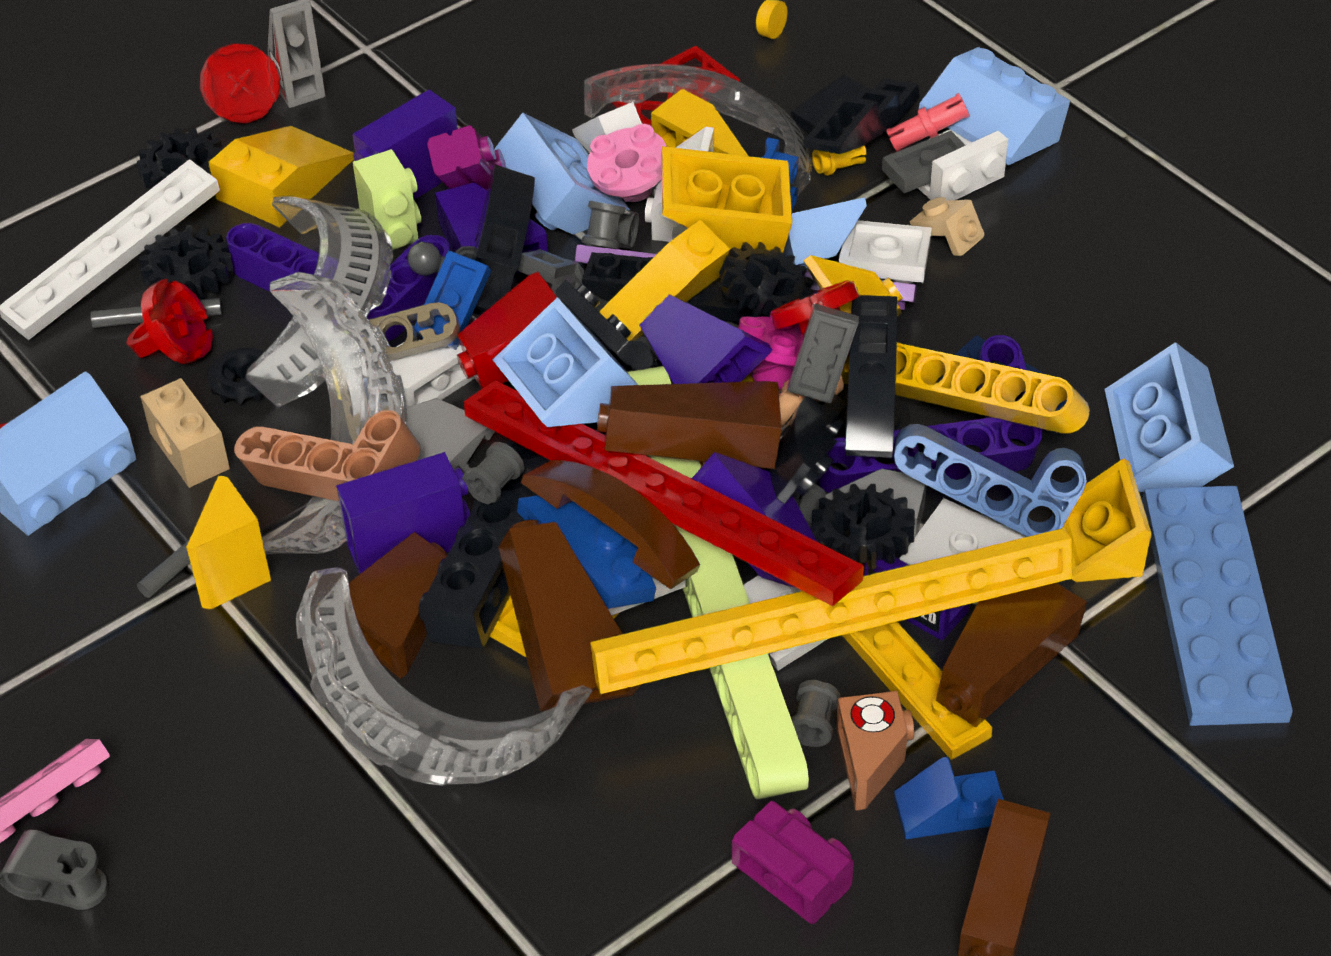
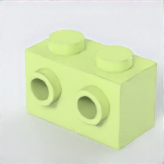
M392 149L354 161L353 168L359 208L374 225L378 237L379 253L383 254L414 243L418 239L417 224L421 223V214L413 199V193L417 192V183L410 168L404 169Z

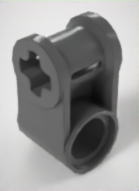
M589 201L588 207L591 209L588 232L587 235L582 236V243L619 249V247L632 249L637 238L639 214L626 210V207Z
M38 830L23 832L0 873V884L2 887L17 897L26 900H41L67 906L75 910L93 908L105 898L109 888L106 875L97 868V854L90 844L83 841L50 836Z

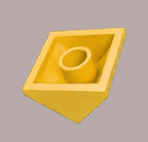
M1125 458L1086 483L1083 493L1062 527L1072 538V580L1075 582L1143 576L1151 530L1130 462Z
M218 475L186 546L201 605L205 609H213L271 581L258 519L229 478Z

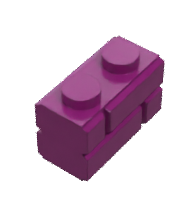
M471 125L453 130L450 136L448 133L431 137L427 143L434 174L448 189L475 182L485 190H488L494 165L506 168L501 150H494L490 137L488 135L481 137Z
M770 801L756 814L753 821L750 820L734 835L732 840V864L810 924L814 925L829 910L831 904H835L852 885L854 861L848 849L840 841L834 838L825 840L813 831L808 819L796 809H789L787 811L776 802Z

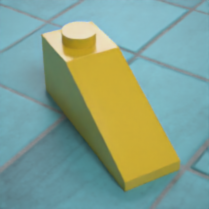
M684 89L678 91L651 112V127L664 140L667 147L676 148L703 128L713 127L714 152L748 156L713 104Z
M699 220L671 240L599 312L606 319L614 314L632 332L626 339L628 341H635L644 334L639 325L669 294L687 302L718 279L721 275L719 271L726 256L729 254L730 248Z

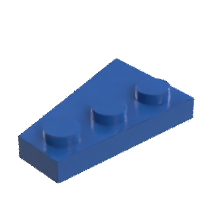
M538 495L519 498L517 512L524 520H537L539 524L551 522L558 524L607 609L654 601L656 586L651 575L633 563L638 549L636 545L573 501L557 509Z

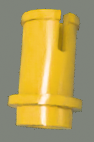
M863 145L842 154L814 150L812 152L813 166L817 173H824L829 176L834 174L836 169L864 164L866 157L859 156L866 155V149Z

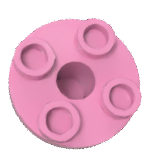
M639 124L635 127L614 131L608 135H600L590 144L591 152L587 160V170L594 186L605 194L621 197L625 202L642 201L652 194V187L661 180L662 146H667L664 140L654 132L653 127L648 124Z

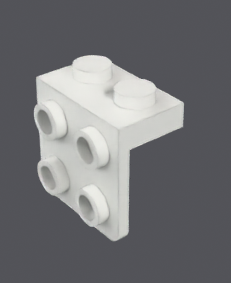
M952 131L966 146L933 160L931 183L918 189L930 200L939 197H945L946 200H957L1003 178L1008 138L1001 132L996 131L979 140L970 142Z

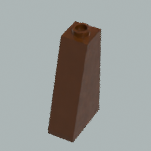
M754 381L611 386L609 404L600 403L597 431L606 432V451L707 461L716 452L755 467L775 469L782 429L778 382Z
M525 520L514 524L509 528L498 548L540 711L574 706L586 697L587 699L583 704L633 696L642 684L600 694L596 685L590 642L622 635V632L556 522L539 524L537 520Z
M1058 583L979 601L943 666L936 701L946 707L951 713L958 715L974 727H977L1078 636L1087 601Z

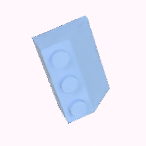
M977 47L951 60L920 102L919 109L925 107L928 110L959 93L970 117L964 118L947 128L970 142L979 140L996 131L1001 132L1008 138L1006 164L1011 165L1059 142L1070 100L1058 94L1053 87L1041 84L1029 77L1021 68L1011 66L995 57L992 51Z
M525 113L520 115L494 149L501 150L506 168L535 177L532 205L537 210L535 216L540 223L550 230L559 228L571 234L587 230L591 216V209L588 207L589 201L626 207V210H630L621 197L605 194L594 186L587 170L589 154L576 138Z
M558 297L492 359L547 427L598 422L600 403L609 404L611 386L638 385L589 328Z
M1176 342L1104 389L1120 460L1125 458L1130 462L1139 492H1144V489L1202 487L1234 467L1209 369Z
M86 371L0 428V513L28 536L137 460L127 426L92 376Z

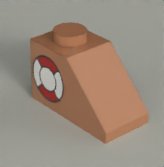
M897 691L838 698L836 730L855 810L866 809L905 762L907 740L914 739V724L911 711L902 710Z

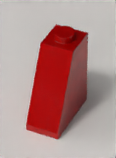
M538 271L530 274L457 334L463 351L456 355L465 377L467 379L474 377L482 389L495 380L500 383L509 381L492 359L557 298Z

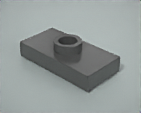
M814 303L788 382L787 391L827 403L832 402L859 323V316Z

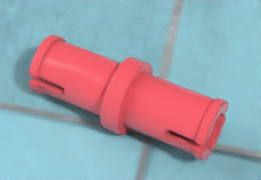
M957 93L954 97L928 110L925 107L919 109L918 115L892 128H888L886 131L888 136L891 137L890 140L896 152L928 136L930 138L939 136L938 131L970 117V114L961 95Z

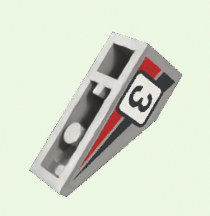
M298 0L270 9L267 52L276 65L280 77L279 93L287 106L291 108L326 97L310 0Z

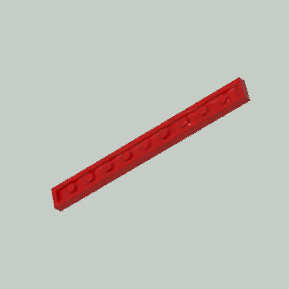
M496 380L464 401L466 417L549 460H565L580 463L617 478L650 501L672 524L831 606L838 603L863 581L864 565L643 454L606 451L605 435L584 424L547 427L518 391Z

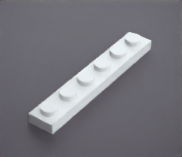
M189 159L0 305L1 318L26 339L30 340L144 250L145 245L154 243L156 235L163 236L218 193L220 188L217 179Z

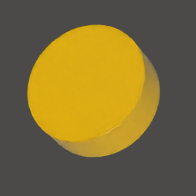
M766 0L762 3L756 16V29L760 36L776 39L782 33L788 13L785 2Z

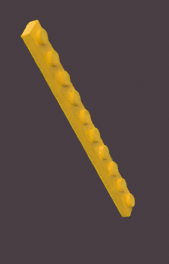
M1062 528L863 576V581L834 606L804 591L593 641L590 642L596 685L600 694L1069 580L1072 579V538Z

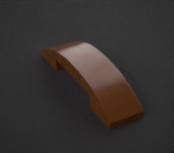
M551 460L523 475L521 483L558 509L573 501L636 545L638 549L633 563L670 590L698 572L700 563L675 526L650 501L617 478L593 467L565 460Z

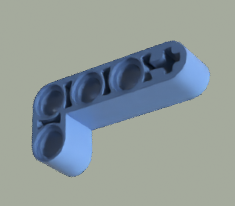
M910 424L902 428L895 440V463L903 473L1027 537L1062 529L1086 485L1083 461L1075 451L1067 448H1057L1049 452L1041 462L1032 480L924 425ZM917 443L924 445V453L917 452L914 457L908 455V447L914 448ZM931 459L934 461L937 459L935 469L931 468ZM953 463L965 464L970 469V473L960 480L949 478L944 471ZM1060 466H1069L1076 470L1074 478L1064 483L1052 479L1051 474ZM999 484L1007 486L1012 491L1011 495L1003 501L992 500L986 494L990 487ZM1037 506H1045L1053 511L1052 516L1044 522L1033 521L1028 517V514Z

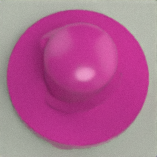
M771 315L770 317H742L739 321L738 329L768 343L773 349L750 372L752 373L753 380L778 382L779 390H782L784 383L790 379L803 339L799 324L775 330Z

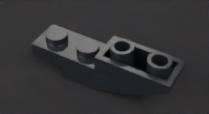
M496 164L492 170L472 260L488 265L492 270L473 313L482 315L511 291L513 279L518 270L535 185V177Z
M592 252L582 277V284L589 291L609 302L654 257ZM721 278L716 279L686 302L720 320L739 322L742 317H753L748 307L743 310L737 308L740 302L737 298H726L725 294L728 288L720 286L719 281Z
M860 295L852 300L851 314L859 316V323L850 347L845 456L892 458L897 352V296Z
M834 394L831 403L825 402L822 406L814 399L805 397L781 429L775 469L769 468L776 497L784 504L796 491L804 496L834 462L828 454L838 442L834 437L845 424L839 417L847 408V403L836 394Z

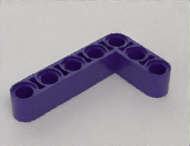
M253 223L236 225L229 230L226 236L228 250L232 256L234 274L288 301L290 300L273 285H323L329 289L339 262ZM426 235L420 237L408 247L387 269L373 280L368 296L357 315L360 322L424 305L438 273L434 272L428 276L418 275L408 265L407 256L414 245L420 242H429L438 248L441 256L446 257L448 250L450 251L449 242L442 236ZM401 325L389 327L385 332L384 342L395 339L406 328Z
M995 335L989 337L984 342L978 360L985 362L999 361L1005 366L1026 370L1021 348L1014 339L1005 335ZM984 383L978 386V390L983 387ZM1025 391L1020 393L1015 399V401L1021 399ZM985 416L983 419L927 426L964 446L974 445L979 447L982 452L977 453L1014 472L1027 469L1032 464L1042 439V428ZM894 430L892 458L886 457L893 462L889 465L879 463L875 459L877 457L845 456L846 437L836 438L835 440L838 442L829 452L828 456L834 460L833 463L844 464L849 469L838 471L830 466L818 481L820 487L825 492L830 493L833 489H839L880 469L902 472L896 465L894 457L895 440L901 430ZM1010 440H1021L1027 446H1017L1013 444ZM917 443L914 448L908 447V455L914 457L917 452L924 451V445L921 443ZM931 459L932 469L936 468L937 459L936 461ZM953 463L944 472L949 478L957 480L965 478L970 473V469L965 464Z

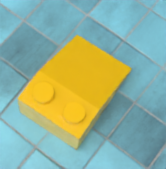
M288 126L234 139L209 161L211 176L217 179L220 191L215 194L217 200L280 228L306 203L276 197L291 196L311 199L354 160V153L298 128Z
M662 146L661 186L663 216L687 228L701 220L730 249L733 247L741 249L745 242L756 249L758 243L762 242L767 250L771 251V249L777 246L780 248L781 253H783L792 226L788 161Z

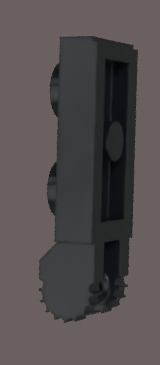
M565 280L555 290V295L631 371L660 367L656 356L652 354V351L642 341H628L626 339L632 332L614 314L606 319L595 309L601 302L583 284L575 289Z

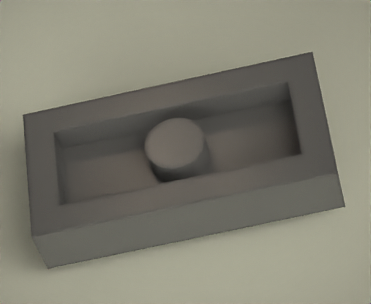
M952 131L883 157L882 171L903 193L931 183L933 160L966 145Z

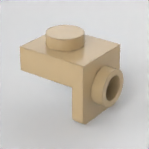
M945 197L932 199L925 203L922 207L923 211L910 221L911 226L931 227V236H945L954 256H962L984 237V231L971 200H946Z

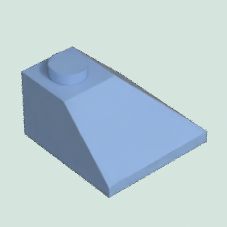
M865 197L792 213V226L783 251L785 257L794 255L795 260L793 263L795 265L806 266L804 259L810 255L824 259L836 256L867 206Z

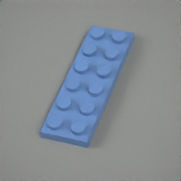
M1237 486L1144 489L1142 504L1151 530L1150 541L1189 725L1289 723L1293 710Z

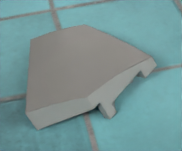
M437 398L397 412L420 443L421 450L417 460L445 452L452 468L460 467L463 474L470 469L468 460L482 439L490 440L495 432L466 417L465 410Z

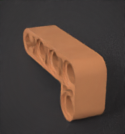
M383 410L370 417L354 444L267 427H254L245 431L237 439L234 446L238 459L260 484L339 501L336 485L416 461L421 450L420 443L398 413L392 410Z

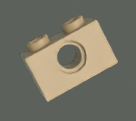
M182 378L140 396L150 434L189 488L230 469L221 431Z

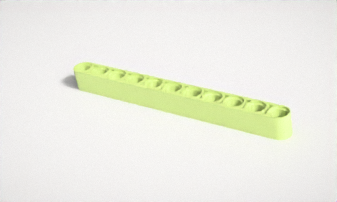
M663 366L628 372L638 385L671 384L669 375ZM645 455L691 479L701 468L700 462L697 460ZM674 525L700 563L698 572L685 580L686 587L683 588L692 617L750 604L733 555ZM768 653L710 667L739 757L755 799L806 790L809 783L807 763Z

